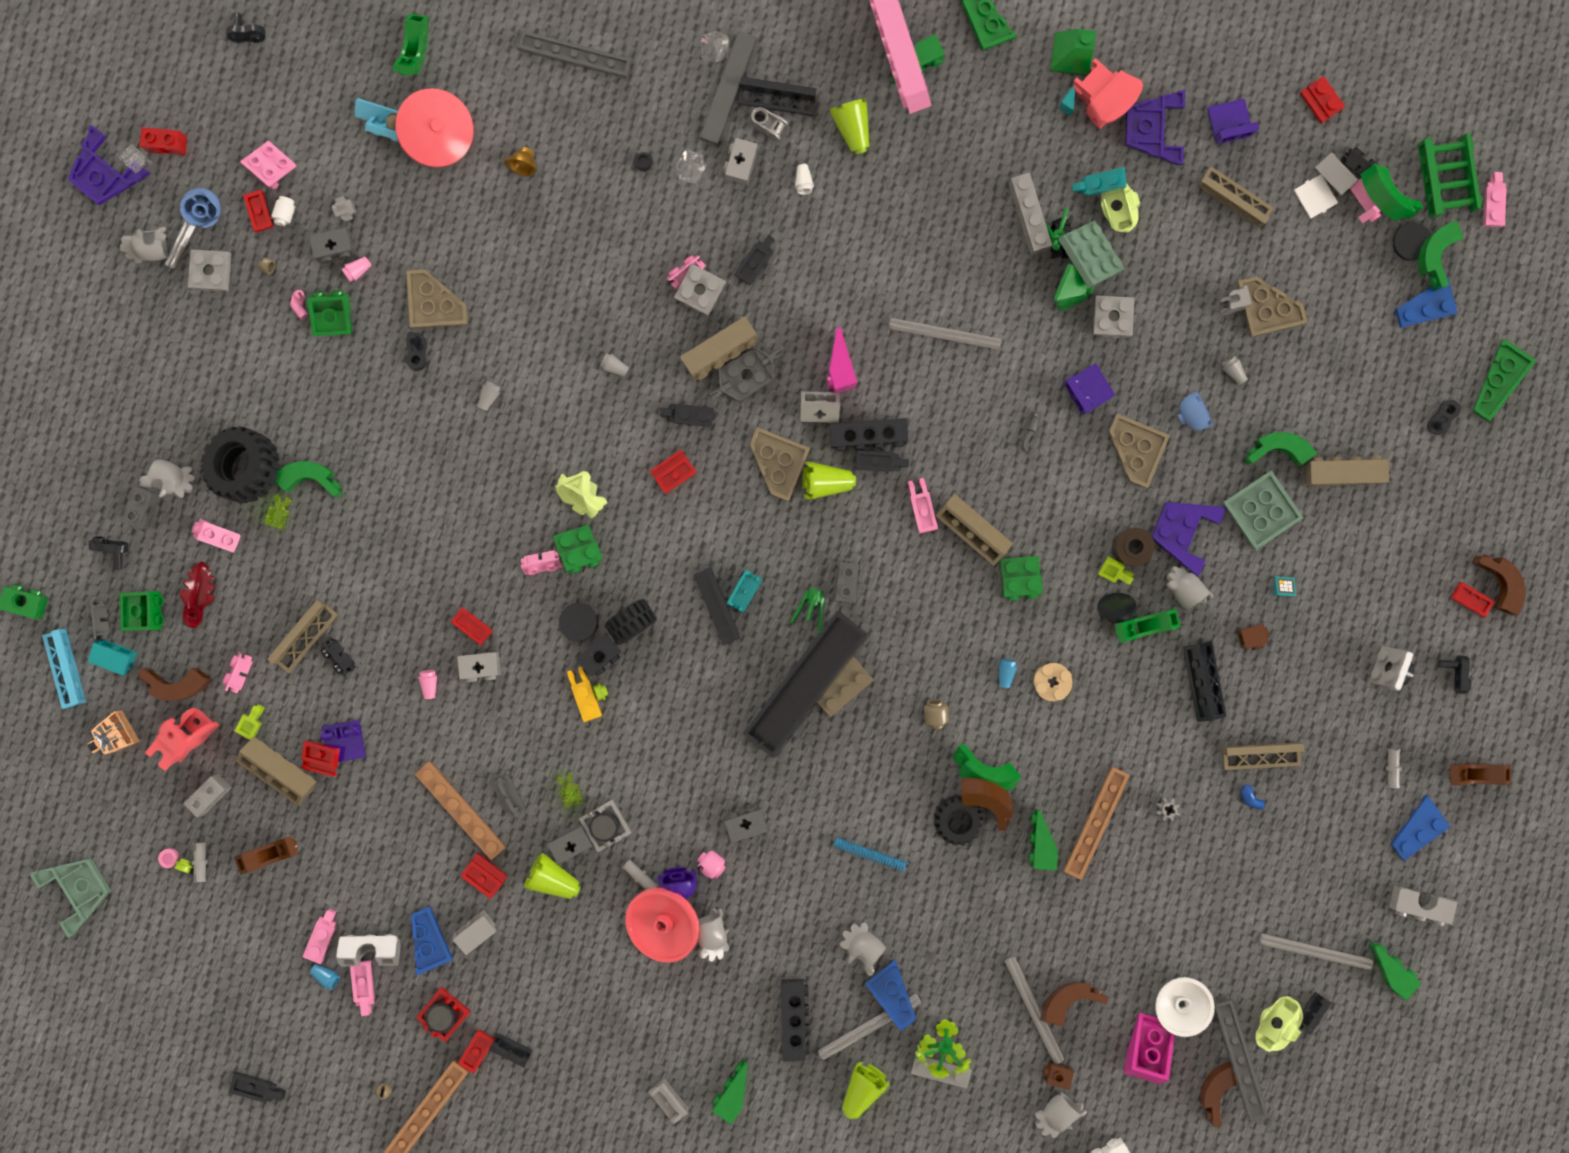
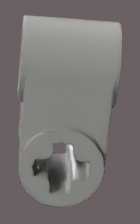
M757 107L751 114V124L754 128L774 140H780L782 130L788 125L784 118L762 107ZM762 115L765 120L758 122L755 120V116Z

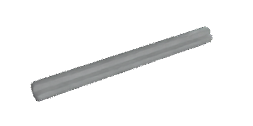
M895 318L890 319L888 326L889 329L993 349H999L1001 345L1000 338Z
M1261 934L1259 938L1261 945L1367 970H1372L1374 964L1373 960L1275 936Z
M1007 958L1005 960L1006 966L1053 1063H1061L1064 1057L1047 1022L1040 1021L1041 1010L1016 958Z
M917 994L909 997L912 1008L921 1004ZM886 1011L819 1049V1056L822 1060L827 1059L891 1022L892 1019Z

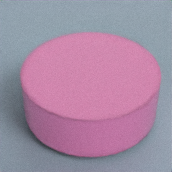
M172 848L163 850L158 857L159 864L164 868L174 867L176 865L175 861L180 859L179 853Z

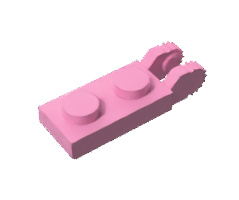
M924 478L919 479L922 493L917 495L914 483L908 481L911 495L910 500L919 534L938 529L930 494L927 492Z

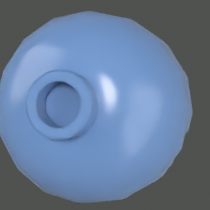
M205 188L189 190L183 196L180 204V213L184 220L190 225L202 226L201 228L213 226L218 221L221 212L218 197Z
M1198 391L1183 399L1180 405L1181 414L1178 415L1183 425L1187 424L1193 430H1203L1214 425Z

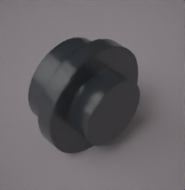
M642 152L636 155L634 165L637 170L647 172L653 166V159L650 154Z

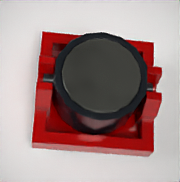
M441 987L417 1015L416 1019L423 1024L425 1031L429 1030L431 1032V1036H438L442 1041L446 1042L471 1010L445 988Z

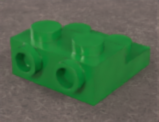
M334 290L332 294L327 295L324 294V291L312 292L313 295L307 298L312 335L326 336L353 333L350 319L351 305L349 293L344 294L343 290Z
M589 524L552 536L564 573L570 572L572 575L582 571V567H596L603 560Z
M1039 556L1000 559L1003 597H1008V601L1019 600V596L1027 595V599L1039 598L1038 594H1043Z
M161 591L119 593L120 631L162 630L164 617L161 615V606L164 604V599L161 596Z

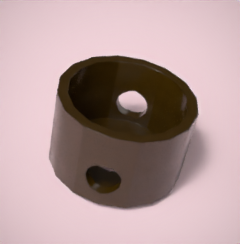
M1140 528L1123 530L1117 534L1112 544V551L1116 560L1129 567L1143 565L1148 562L1153 556L1155 549L1154 540L1151 535ZM1136 539L1142 543L1143 549L1139 554H1132L1129 551L1128 545L1130 541Z

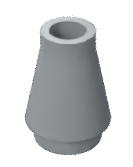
M606 353L599 366L603 368V371L625 377L629 369L612 353L611 355Z
M1231 356L1221 364L1223 370L1238 385L1248 379L1239 358Z
M486 381L482 386L477 406L488 411L491 404L500 394L499 390L501 387Z

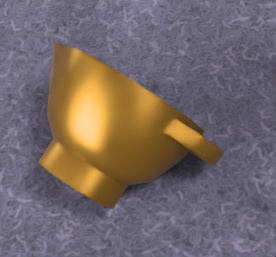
M522 147L511 157H507L504 160V165L518 175L524 177L532 176L537 171L533 158L534 152L529 148Z

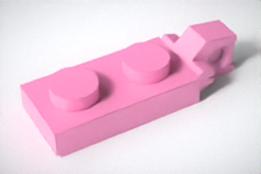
M1503 172L1491 174L1490 182L1487 183L1484 189L1483 226H1505L1506 183H1502Z
M329 909L326 911L324 918L319 917L304 952V958L319 964L323 962L336 930V922H333L337 911Z
M371 960L360 961V966H350L353 999L356 1002V1006H360L361 1016L371 1014V1004L375 1003Z

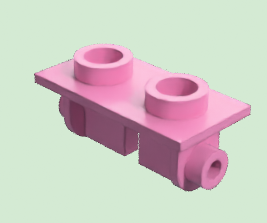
M689 256L683 261L684 265L681 268L675 267L668 273L670 276L667 280L674 281L671 285L675 290L680 287L691 264L701 269L705 267L702 261H697L700 258L699 256Z
M555 550L543 552L541 560H539L538 554L524 556L521 559V568L525 575H535L538 572L555 571L557 568H562L558 553Z
M238 652L237 656H233L230 666H232L230 674L226 673L222 683L225 684L224 688L226 691L229 687H231L230 691L235 693L242 689L246 677L239 674L240 672L248 674L253 663L251 656L245 655L241 657V652Z

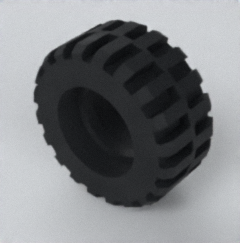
M233 426L227 428V430L220 431L219 435L214 436L211 439L212 442L206 445L205 455L202 454L201 460L203 464L201 465V471L204 472L202 477L204 482H206V486L215 495L236 503L257 501L258 497L262 498L267 494V490L272 489L274 486L272 483L278 478L276 474L277 470H280V464H278L280 458L279 453H276V446L271 443L268 437L245 427ZM247 450L249 455L247 469L242 476L234 480L232 474L233 464L236 458Z

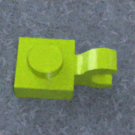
M1110 557L1106 558L1098 572V575L1116 583L1117 579H1120L1130 585L1134 579V573L1124 570V564Z
M259 704L257 706L254 705L249 715H242L234 732L249 740L255 737L262 725L258 718L262 715L265 708Z

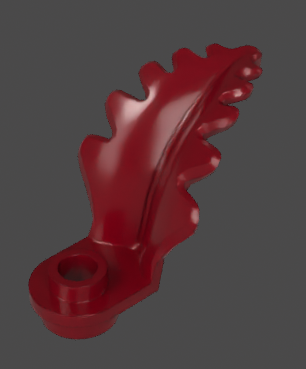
M202 561L199 564H195V567H191L193 573H187L191 580H183V584L187 589L180 590L179 596L184 603L182 620L184 625L189 628H196L202 623L204 608L215 599L214 595L209 593L215 589L214 584L208 583L214 579V576H208L212 573V570H208L209 566L205 565Z

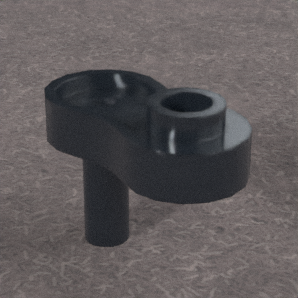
M234 13L233 25L227 28L226 36L228 40L234 43H260L265 40L266 30L264 27L257 24L241 26L242 14Z
M409 332L406 341L408 347L406 363L413 371H421L427 363L425 356L427 340L420 333Z
M1454 400L1443 401L1437 413L1429 419L1427 423L1428 430L1435 435L1444 434L1449 429L1452 420L1460 413L1461 407L1459 403ZM1448 405L1451 407V411L1449 413L1446 412V408Z
M95 536L92 540H89V550L114 553V570H122V553L128 552V542L105 540L103 536Z
M1458 655L1455 661H1438L1439 668H1455L1454 691L1457 694H1466L1471 689L1469 657Z

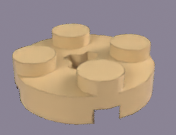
M1048 663L1036 671L1033 684L1041 698L1048 701L1063 700L1071 691L1072 675L1063 665ZM1054 676L1058 684L1051 688L1048 679H1052Z

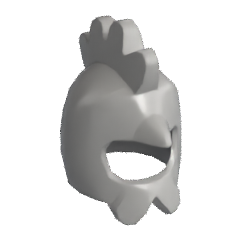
M165 226L151 231L137 229L136 234L133 236H122L120 250L126 252V258L135 259L134 261L137 264L143 262V260L160 261L166 259L168 250L166 235L164 234V231H166Z
M156 459L152 463L147 475L141 476L139 481L141 482V487L160 489L159 497H163L166 494H174L178 498H183L184 492L192 491L191 483L195 481L193 475H190L192 473V468L190 467L181 469L171 462Z
M1176 566L1172 567L1171 573L1167 575L1169 580L1167 587L1173 590L1175 598L1185 610H1189L1197 603H1206L1207 597L1210 599L1214 597L1195 574L1188 573L1184 566L1179 568Z
M713 908L708 916L698 919L700 932L697 942L701 947L699 957L706 958L710 962L714 961L715 958L718 960L722 959L724 951H729L727 933L730 928L724 929L722 909L717 911Z
M862 923L860 927L853 924L850 928L851 932H843L842 936L845 940L840 942L839 945L842 949L848 950L849 965L856 958L860 959L864 964L865 972L871 976L875 972L873 964L886 947L876 936L868 932L866 923Z
M1060 1092L1047 1103L1044 1111L1035 1113V1117L1038 1119L1035 1124L1037 1128L1041 1129L1042 1135L1047 1136L1051 1134L1052 1138H1056L1060 1132L1066 1129L1072 1130L1071 1124L1079 1117L1084 1116L1087 1111L1083 1110L1084 1105L1082 1103H1074L1066 1094Z

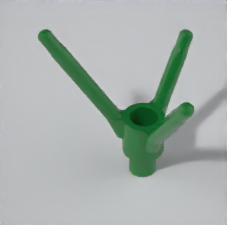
M1068 207L1064 209L1059 229L1053 232L1046 223L1054 250L1060 249L1061 243L1058 239L1065 235L1063 228Z

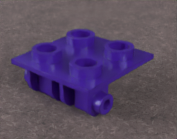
M360 720L321 726L320 739L324 740V744L340 748L338 762L366 757Z

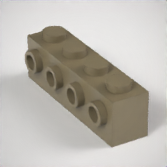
M744 316L683 354L680 358L693 380H701L712 370L721 368L728 360L737 358L744 350L751 349L757 344L759 339L757 333Z
M1371 456L1369 460H1362V457H1350V460H1343V457H1332L1331 461H1324L1323 458H1311L1310 462L1305 463L1306 486L1389 483L1388 459H1381V456Z
M956 494L947 501L936 515L938 519L993 566L997 564L1013 544Z
M255 737L238 753L236 759L238 764L297 806L314 789L316 781L312 776L305 774L295 764L284 759L280 753L273 751L263 741H259Z

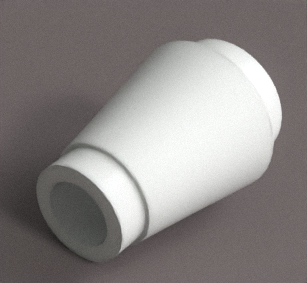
M800 164L797 166L795 189L798 194H810L814 187L808 165Z

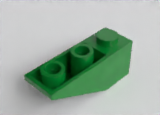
M936 34L919 41L914 47L922 74L925 72V69L931 66L936 68L943 63L945 53ZM892 76L891 80L892 85L896 83L894 76Z
M1035 809L1034 813L1031 814V825H1034L1033 833L1030 832L1029 836L1032 852L1028 854V863L1031 864L1033 869L1057 871L1058 850L1041 811Z
M1370 942L1369 946L1384 983L1398 996L1407 1001L1421 985V982L1416 979L1418 975L1410 968L1407 970L1401 966L1403 962L1396 956L1390 957L1387 954L1388 949L1380 943L1376 945Z
M746 1058L743 1063L739 1061L734 1069V1076L732 1079L728 1078L723 1085L724 1091L721 1095L717 1094L711 1103L713 1104L712 1112L731 1125L743 1107L748 1064Z

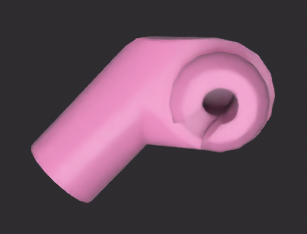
M296 290L292 295L290 306L300 320H303L308 316V313L303 308L305 294L301 290Z

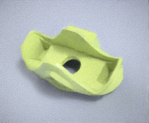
M1126 184V188L1101 194L1103 213L1109 221L1111 228L1118 232H1130L1136 226L1139 219L1137 207L1140 206L1138 194L1133 192L1128 184ZM1115 200L1122 202L1123 206L1119 211H1114L1111 208V204Z
M583 471L571 477L561 474L558 484L555 486L556 492L564 503L573 505V511L580 515L586 513L589 518H593L607 504L605 498L596 496L597 485L590 482L591 477L588 472Z
M1288 996L1281 997L1262 1012L1260 1024L1255 1034L1258 1046L1268 1052L1284 1049L1290 1041L1295 1042L1301 1034L1299 1027L1303 1021V1012L1296 1000ZM1275 1017H1279L1283 1021V1026L1279 1029L1272 1026V1019Z

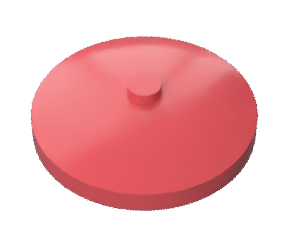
M423 89L410 95L400 106L395 120V132L401 148L412 160L427 167L440 168L454 164L468 151L473 139V122L466 106L453 94L440 89Z
M649 888L639 893L627 908L625 922L628 935L637 949L647 957L659 962H676L685 958L696 946L700 932L699 921L692 906L681 895L664 888Z

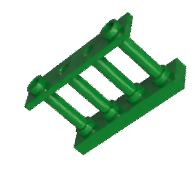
M1470 133L1464 134L1459 138V142L1435 145L1432 138H1428L1418 144L1429 219L1439 217L1444 213V209L1469 206L1470 213H1474L1482 208L1483 200L1479 194L1473 155L1474 142ZM1461 150L1462 161L1438 164L1435 160L1436 153ZM1464 169L1465 180L1444 183L1438 180V172ZM1467 188L1468 198L1445 202L1441 199L1440 192L1442 190Z

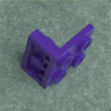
M1245 99L1210 106L1207 109L1216 145L1251 137L1259 130L1258 122H1250Z
M1097 364L1091 365L1063 382L1082 416L1115 396Z

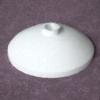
M1188 977L1176 978L1166 983L1159 991L1155 1002L1156 1015L1162 1026L1170 1033L1182 1037L1194 1036L1202 1032L1210 1024L1214 1015V1000L1210 991L1201 982ZM1180 1001L1185 1002L1183 1007H1179Z

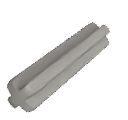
M184 221L164 262L166 266L172 269L176 268L195 226L190 225L187 221Z

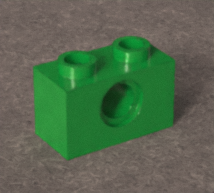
M12 584L11 587H3L0 597V610L32 619H43L49 597L42 595V591L30 589L29 592L24 590V586ZM23 597L26 598L25 605L22 604Z

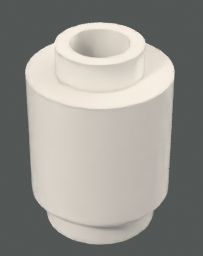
M280 196L279 200H276L271 216L276 225L285 227L286 224L289 225L291 223L295 209L294 200L284 196Z

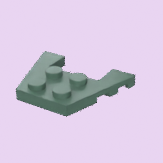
M92 858L29 874L38 889L55 879L58 881L76 911L75 914L59 923L68 938L75 935L111 891Z

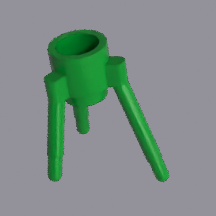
M809 588L808 593H804L803 599L790 622L792 624L795 622L806 601L807 604H810L806 621H809L814 606H818L819 603V635L822 631L823 604L825 600L822 596L824 592Z

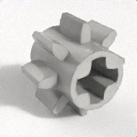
M344 196L336 198V203L332 205L336 218H342L344 222L353 219L352 215L356 213L352 200H346Z
M1162 797L1163 802L1160 804L1156 803L1159 806V810L1155 813L1162 814L1161 819L1164 821L1167 817L1174 821L1173 817L1180 815L1177 812V808L1180 805L1173 804V798H1170L1168 802L1166 798ZM1166 806L1171 808L1170 812L1164 810Z

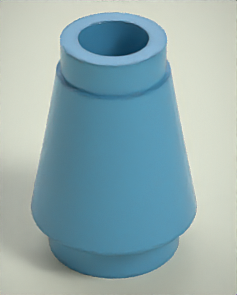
M1001 659V663H998L999 686L1010 688L1018 666H1016L1015 660Z
M315 964L310 971V974L325 989H334L340 980L337 972Z

